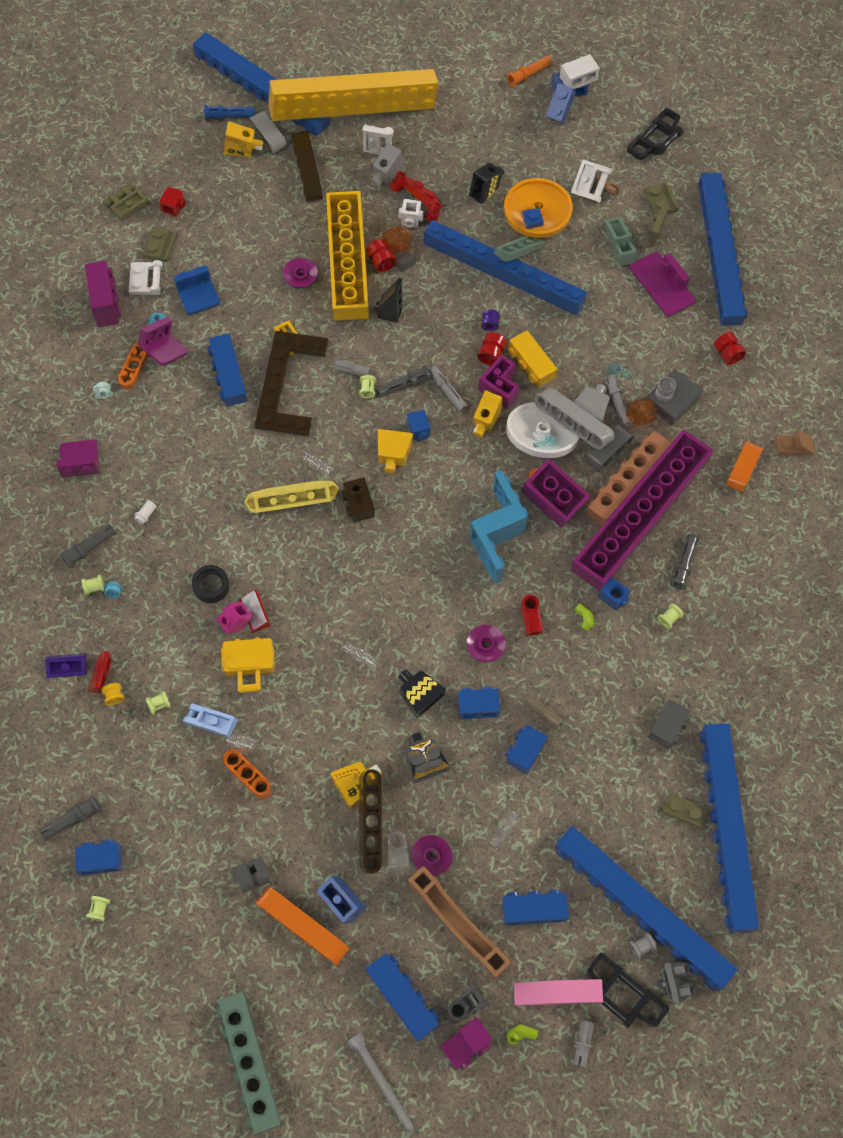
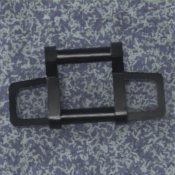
M665 108L652 121V124L628 145L627 152L638 160H643L651 153L654 155L664 154L667 147L684 133L683 129L677 126L680 121V115L669 108ZM668 116L675 121L670 126L662 121V118ZM656 128L669 136L663 143L656 144L647 138ZM637 144H639L640 146L645 148L646 151L640 153L637 150H635L634 147Z
M600 953L587 969V974L592 979H599L593 973V968L599 960L605 961L614 969L605 983L602 982L603 1003L601 1004L622 1020L626 1028L631 1026L636 1017L651 1027H657L668 1013L669 1007L653 995L652 991L646 990L627 975L620 965H616L605 954ZM617 978L641 996V999L629 1015L605 996ZM649 999L663 1010L656 1021H652L639 1013Z

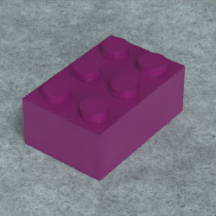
M106 260L85 264L90 305L97 326L103 327L119 324L118 317H121V311L118 306L119 298L115 290L117 285L115 277L113 278L112 268L108 267Z
M550 459L524 483L520 490L560 528H563L591 497Z

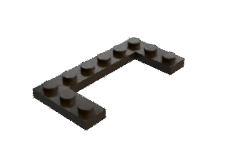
M275 331L255 421V429L309 436L312 425L311 417L277 412L290 351L326 357L328 338Z

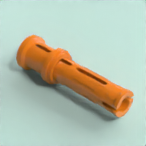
M548 55L527 67H519L517 71L508 73V83L515 87L517 83L527 81L529 76L552 66L553 61L548 62L552 58Z

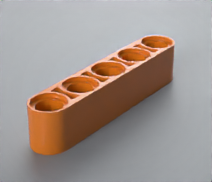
M270 886L264 890L255 902L259 908L262 907L267 914L276 921L279 920L285 928L297 934L302 941L314 947L315 951L324 958L331 960L335 966L340 963L350 949L344 942Z

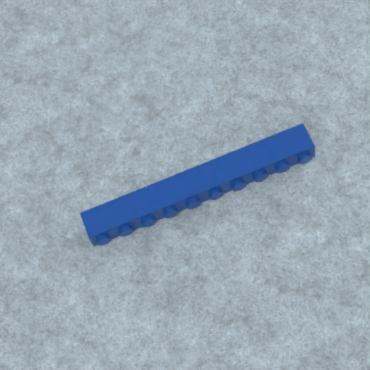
M207 32L193 43L194 55L199 60H204L211 68H216L223 76H228L235 84H240L247 92H252L259 100H264L269 105L270 80L278 79ZM329 117L292 120L296 125L300 124L306 131L308 130L309 133H313L316 136L330 124Z
M701 173L698 186L721 326L742 325L744 319L747 318V309L744 308V293H741L742 279L738 275L740 267L736 263L737 250H734L735 237L731 233L732 221H729L730 208L727 207L728 196L724 192L725 180H722L721 173Z
M434 220L431 221L424 232V245L576 316L585 304L587 291L518 259H513L509 262L502 261L499 256L494 254V248Z
M709 724L705 725L702 731H700L699 739L701 744L704 743L702 761L707 765L705 781L709 783L710 790L707 792L708 802L712 803L713 811H710L711 823H715L716 831H713V841L718 845L716 862L721 867L718 878L719 884L723 885L724 889L721 900L722 905L726 906L727 915L724 916L725 927L729 928L730 933L755 932L759 929L730 725Z
M573 825L556 843L554 848L557 850L556 854L561 859H568L573 864L572 868L577 873H584L589 878L588 882L593 887H600L605 892L604 896L612 903L616 901L626 916H633L638 921L637 925L645 932L649 930L659 945H666L672 950L670 954L675 959L687 962L689 971L695 976L699 974L705 979L704 984L709 989L721 991L738 971L732 963Z

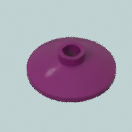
M306 258L292 259L283 269L284 280L295 288H305L312 285L318 276L316 265Z
M492 625L477 626L467 637V649L470 655L478 661H495L505 651V637L498 628ZM488 643L490 646L489 648H483L482 644Z
M425 835L415 842L412 848V860L418 870L424 866L433 876H439L449 869L452 863V850L443 838L437 835ZM431 850L436 851V857L431 855Z

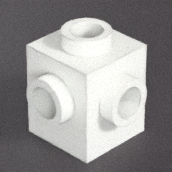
M404 199L403 206L399 208L398 218H401V226L418 228L419 221H423L424 211H421V201Z

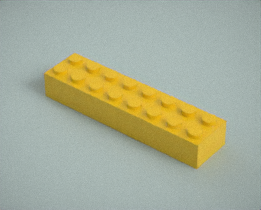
M361 191L326 193L333 319L334 321L369 319Z

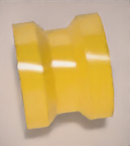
M111 683L101 689L102 694L105 695L104 702L106 706H113L125 700L124 695L121 693L122 687L120 683Z

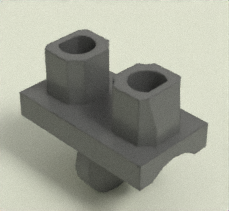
M677 960L665 963L666 972L660 973L662 981L656 983L657 987H664L666 995L672 994L674 1004L695 994L693 984H682L681 976L689 974L688 963L677 962Z

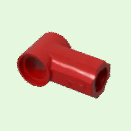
M527 595L523 598L520 605L526 636L542 634L543 627L539 611V600L534 595ZM531 603L534 608L528 609L525 604Z

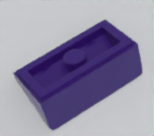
M87 653L47 656L45 658L47 678L87 675Z

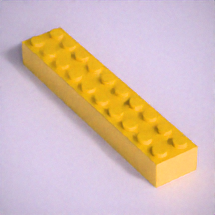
M434 69L270 80L269 110L272 121L434 109L438 80Z

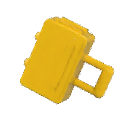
M255 637V639L240 640L237 638L235 641L223 642V648H221V667L227 677L237 676V690L240 693L260 691V674L274 672V646L271 638L260 639ZM242 675H255L256 684L243 685Z

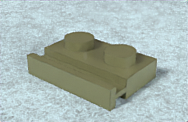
M667 182L643 189L654 215L656 211H660L662 205L669 207L667 214L679 211V206Z
M662 205L660 211H656L653 218L655 224H651L648 234L650 238L648 246L655 247L669 208Z
M152 226L142 253L143 257L167 262L177 236V231L172 232L169 229Z

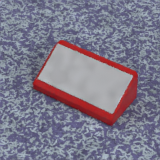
M257 589L252 590L239 599L252 615V618L248 621L252 633L271 627Z

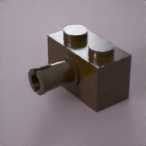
M365 477L344 482L341 496L343 501L348 503L346 507L348 518L352 517L353 523L374 518L375 509Z

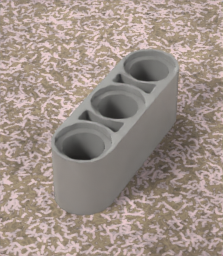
M265 111L248 118L250 126L255 129L257 136L262 138L267 149L272 151V155L287 148L284 136Z

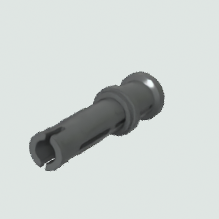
M423 365L418 370L408 371L407 375L376 386L379 397H382L409 385L417 386L419 382L429 381L431 376L427 366Z
M108 524L82 543H75L73 548L65 553H60V556L65 564L71 568L73 563L81 558H86V553L115 535L116 532Z
M687 535L680 561L674 567V577L670 580V585L674 588L684 590L687 587V577L691 574L690 566L699 541L697 535Z
M92 795L89 800L80 805L76 804L71 812L38 831L42 834V839L47 841L76 822L86 821L88 816L95 812H101L102 809L96 798Z

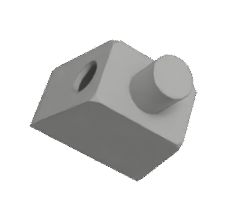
M389 143L386 144L373 164L375 176L372 178L371 183L374 186L379 187L382 182L390 185L397 172L405 168L401 150Z
M597 384L595 389L586 387L574 403L603 423L610 397L605 394L607 388L602 384Z

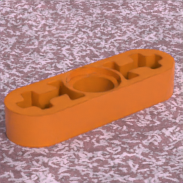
M138 342L133 345L118 376V382L124 389H130L135 385L149 356L145 351H141L138 358L137 350H141ZM131 363L139 364L135 369L129 368ZM129 376L130 381H126V383H124L123 379L126 380Z

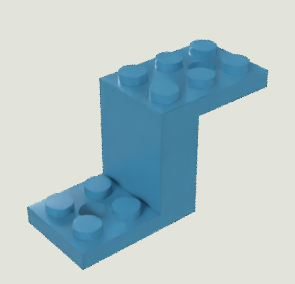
M502 470L494 473L493 491L503 508L472 521L469 538L494 584L502 581L505 567L503 558L496 553L495 545L524 533L528 517L527 509L521 506L518 493L512 490L510 479L507 475L504 476Z

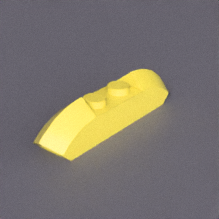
M311 481L272 487L248 494L244 503L251 512L259 513L330 502L336 499L339 487L333 481Z

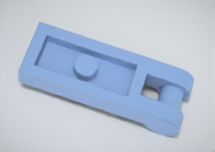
M191 703L190 711L182 721L191 727L194 726L230 738L238 719L234 716Z

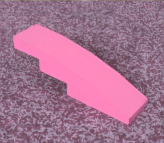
M602 979L514 983L515 1006L603 1003Z

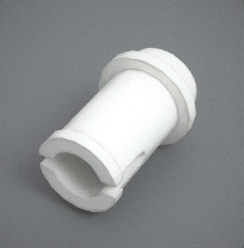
M147 500L140 511L135 513V521L141 525L147 523L149 516L157 506L152 501Z

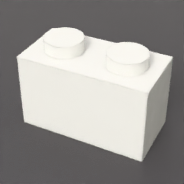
M589 54L561 65L560 79L565 86L576 89L598 80L600 68Z

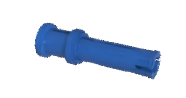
M204 105L205 120L250 118L255 115V107H223L222 105L208 107V105Z

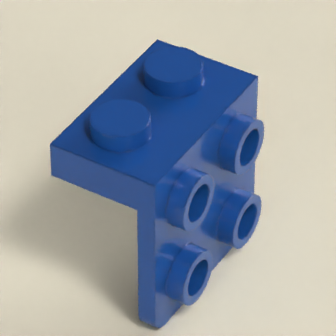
M207 265L173 276L176 289L188 315L220 305V299L212 284Z

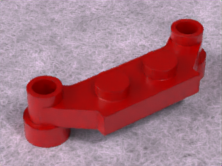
M398 171L389 187L396 192H401L404 187L428 208L424 217L430 222L432 220L437 222L442 208V204L439 203L440 199L435 196L434 192L424 187L421 181L410 179L404 172Z

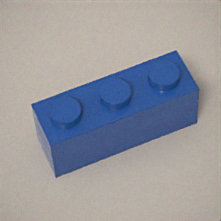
M550 890L548 894H540V891L527 892V895L521 896L517 892L507 893L502 899L504 926L567 922L569 919L567 893H561V890Z

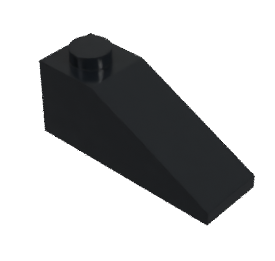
M398 278L382 294L380 301L376 302L375 311H377V318L398 323L403 309L402 278Z

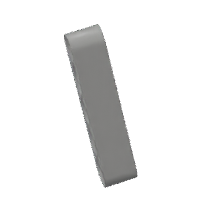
M548 388L535 396V404L540 410L595 449L600 450L614 440L615 435L611 428L555 389Z

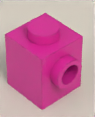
M242 602L228 604L217 618V621L223 630L230 634L241 631L252 618V615Z

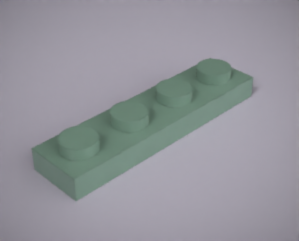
M525 236L496 247L494 254L499 256L502 261L509 262L543 248L545 241L540 238Z

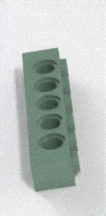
M240 992L218 1000L219 1006L216 1007V1012L219 1020L223 1019L225 1028L222 1029V1034L225 1042L229 1041L231 1050H228V1056L231 1064L235 1063L237 1072L234 1073V1078L237 1086L241 1085L243 1094L240 1095L243 1109H248L249 1117L246 1118L249 1131H254V1134L257 1135L282 1126L245 993ZM233 1014H240L241 1021L237 1025L230 1024V1018ZM240 1035L247 1037V1043L243 1047H237L236 1039ZM251 1057L253 1059L252 1067L247 1070L243 1069V1059ZM252 1079H257L260 1084L255 1092H250L248 1089V1083ZM263 1101L266 1109L264 1113L257 1115L254 1111V1106L257 1102Z

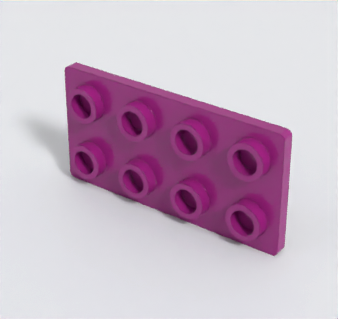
M655 251L629 265L631 272L666 317H670L696 303V299L687 289L690 277L671 253L664 255L663 258L658 251Z

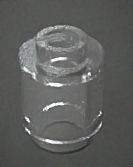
M233 730L230 738H226L228 750H237L247 755L248 753H254L257 738L253 737V735Z

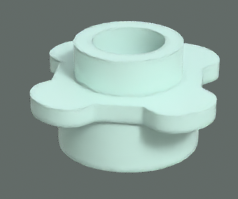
M106 382L97 383L93 387V391L96 393L95 398L105 399L113 397V392L110 390L111 385Z

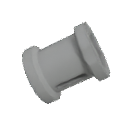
M648 932L637 941L629 942V947L637 960L641 959L643 954L651 950H657L656 944Z

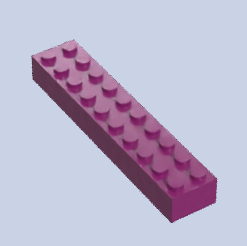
M683 429L573 560L571 571L600 591L611 577L614 578L706 466L714 450Z

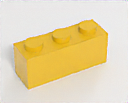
M527 330L509 340L508 352L510 356L517 359L520 369L527 372L532 384L535 383L539 388L556 378L557 367Z

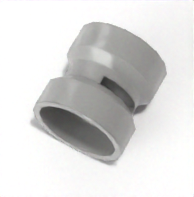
M663 377L659 380L655 391V396L658 400L668 402L672 399L676 389L675 380L670 377Z

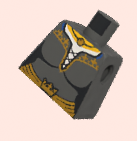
M421 732L410 736L413 746L407 748V757L413 784L450 770L448 761L434 739L424 741Z

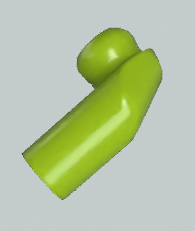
M579 603L574 611L583 617L581 628L589 631L595 624L593 614Z
M518 1024L508 1031L506 1035L507 1041L512 1045L517 1044L523 1038L536 1041L539 1030Z

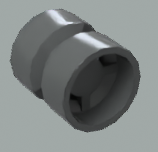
M262 856L251 860L250 865L244 863L234 867L243 893L255 889L257 884L263 886L271 882Z

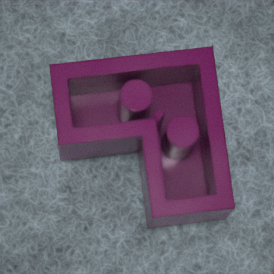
M500 355L479 379L478 390L483 394L486 390L501 396L502 407L508 409L518 398L520 386L511 381L515 374L516 364Z
M476 1017L462 1027L457 1034L443 1043L440 1049L455 1070L459 1067L463 1070L472 1063L470 1058L476 1054L480 1057L491 1048L490 1043L493 1039Z

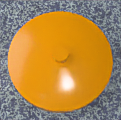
M531 178L515 184L505 197L504 215L507 222L520 234L532 238H546L558 234L565 229L572 216L573 205L570 195L561 185L548 179ZM539 208L544 221L543 226L526 229L522 218V211Z

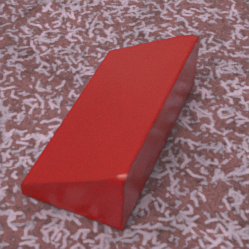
M104 651L98 655L88 688L89 692L102 693L101 689L105 685L113 659L109 651Z

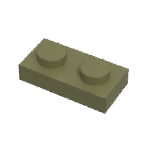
M669 793L662 813L700 829L708 809Z

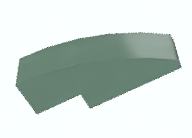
M621 217L604 220L606 232L619 266L636 262L637 251L631 242L632 236Z

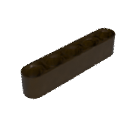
M307 130L291 133L306 202L323 199L309 132Z
M374 769L363 771L359 778V864L364 872L371 874L377 873L382 865V778L380 773ZM369 773H372L375 777V781L371 785L366 782V776ZM369 794H372L375 798V802L371 806L366 803V797ZM369 815H372L375 819V823L371 827L366 824V818ZM372 836L375 844L373 847L368 848L366 840ZM369 858H373L375 861L372 869L366 867V861Z

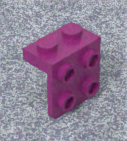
M169 317L157 320L141 328L138 345L161 366L187 355V349L170 335L173 320Z
M96 440L60 444V460L56 462L61 477L99 474L98 443Z

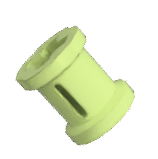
M372 375L361 376L359 395L362 398H374L376 378Z
M101 574L96 578L82 579V587L86 596L92 592L105 591Z
M672 603L664 614L658 616V621L667 629H671L673 627L672 624L684 615L682 610Z
M162 691V694L153 698H146L152 715L165 707L171 708L165 691Z
M92 896L91 908L86 918L104 922V913L107 904H110V900Z

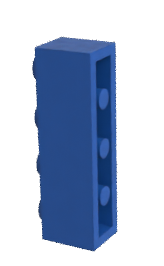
M230 333L209 338L210 345L207 346L209 356L214 358L211 364L213 371L218 373L215 376L217 386L222 388L219 391L221 402L225 401L226 407L248 402Z
M385 953L365 969L366 973L416 1041L420 1042L439 1026L437 1022L439 1017L432 1008L428 1010L424 1005L426 999L419 990L415 992L410 986L413 982L406 973L402 975L397 967L400 965L393 955L389 957Z

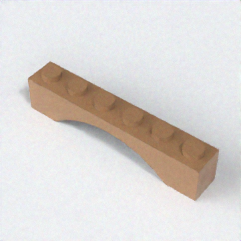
M424 866L408 879V886L493 980H496L510 966L511 961L467 918Z

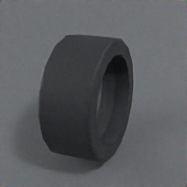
M205 565L194 573L192 588L196 597L202 602L209 604L217 603L228 594L230 588L229 579L226 572L219 566ZM212 574L219 576L222 580V586L218 591L209 594L201 591L199 583L203 577Z

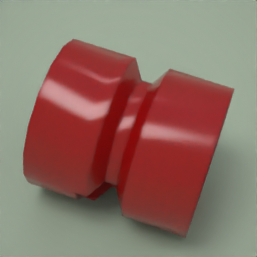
M377 239L366 248V254L379 273L390 270L395 266L397 259L390 252V248L385 240Z
M731 331L721 335L713 344L717 352L722 354L721 357L727 366L739 362L747 353L742 344H738L737 337Z
M487 333L477 354L478 360L491 366L502 355L507 340L498 333Z

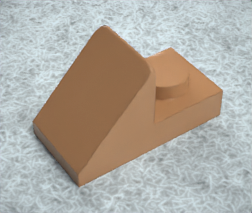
M798 430L795 436H776L775 438L777 455H814L812 437L802 430Z

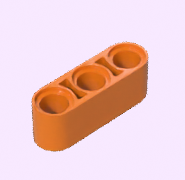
M745 442L726 486L743 493L763 448L750 442Z
M229 750L224 754L223 761L226 768L256 798L264 800L271 795L272 789L269 781L240 752ZM235 757L239 759L236 764H229V760L231 758ZM247 771L253 772L252 776L248 779L242 777ZM260 785L267 786V789L262 793L256 791Z

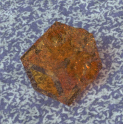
M401 224L383 233V240H385L393 255L403 252L410 247V233L408 230H404Z
M644 397L639 400L636 399L631 403L626 416L639 427L646 423L650 424L655 419V413L658 408L652 400Z

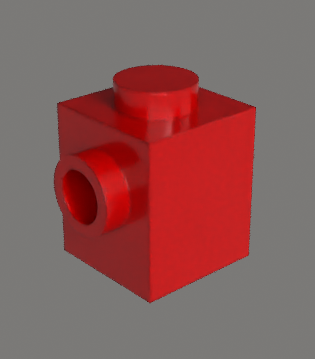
M167 187L159 201L161 212L177 217L180 210L184 209L186 205L183 191Z

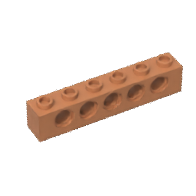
M655 431L650 435H646L641 441L642 445L639 448L635 447L631 452V458L628 461L624 460L622 462L619 472L617 474L614 472L611 475L607 486L603 485L599 489L595 500L592 498L586 505V508H588L586 515L603 526L671 445L670 441ZM613 489H617V490H619L620 492H619V493L614 492ZM602 502H606V503H608L609 505H608V506L603 505Z

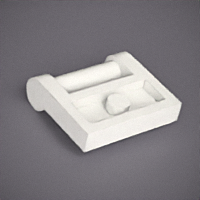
M364 125L362 130L363 152L380 155L384 149L381 147V137L385 138V146L387 143L392 145L393 129L391 127L383 129Z
M582 160L571 193L600 203V196L608 174H611L612 169ZM601 171L602 174L595 193L591 194L590 191L597 172Z
M159 260L153 262H131L129 295H160V270H162L163 263ZM149 270H153V283L151 287H148Z

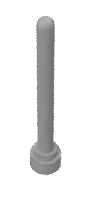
M362 1032L358 1033L347 1041L351 1050L354 1049L355 1052L358 1051L406 1131L411 1132L414 1129L413 1123L366 1049V1038Z

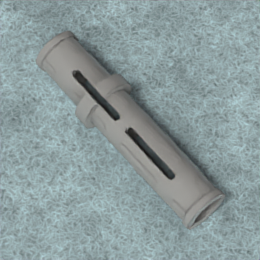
M437 366L430 368L429 373L436 382V386L445 393L458 412L462 413L467 410L469 405L451 385L450 379L447 376L445 377Z
M609 375L605 378V382L621 426H631L630 424H633L622 395L623 390L618 385L616 375Z

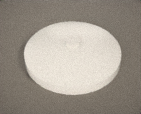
M535 402L518 406L510 413L507 420L506 432L510 441L521 451L535 457L557 458L573 451L579 441L577 435L540 410Z

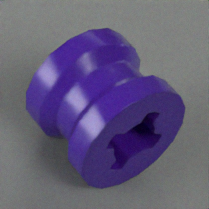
M485 310L482 313V329L497 330L499 328V312Z

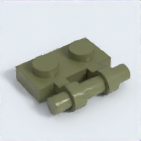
M133 184L122 187L121 191L115 195L111 194L108 196L109 199L104 201L105 206H110L111 211L120 221H123L149 203L148 199L138 188L135 190Z

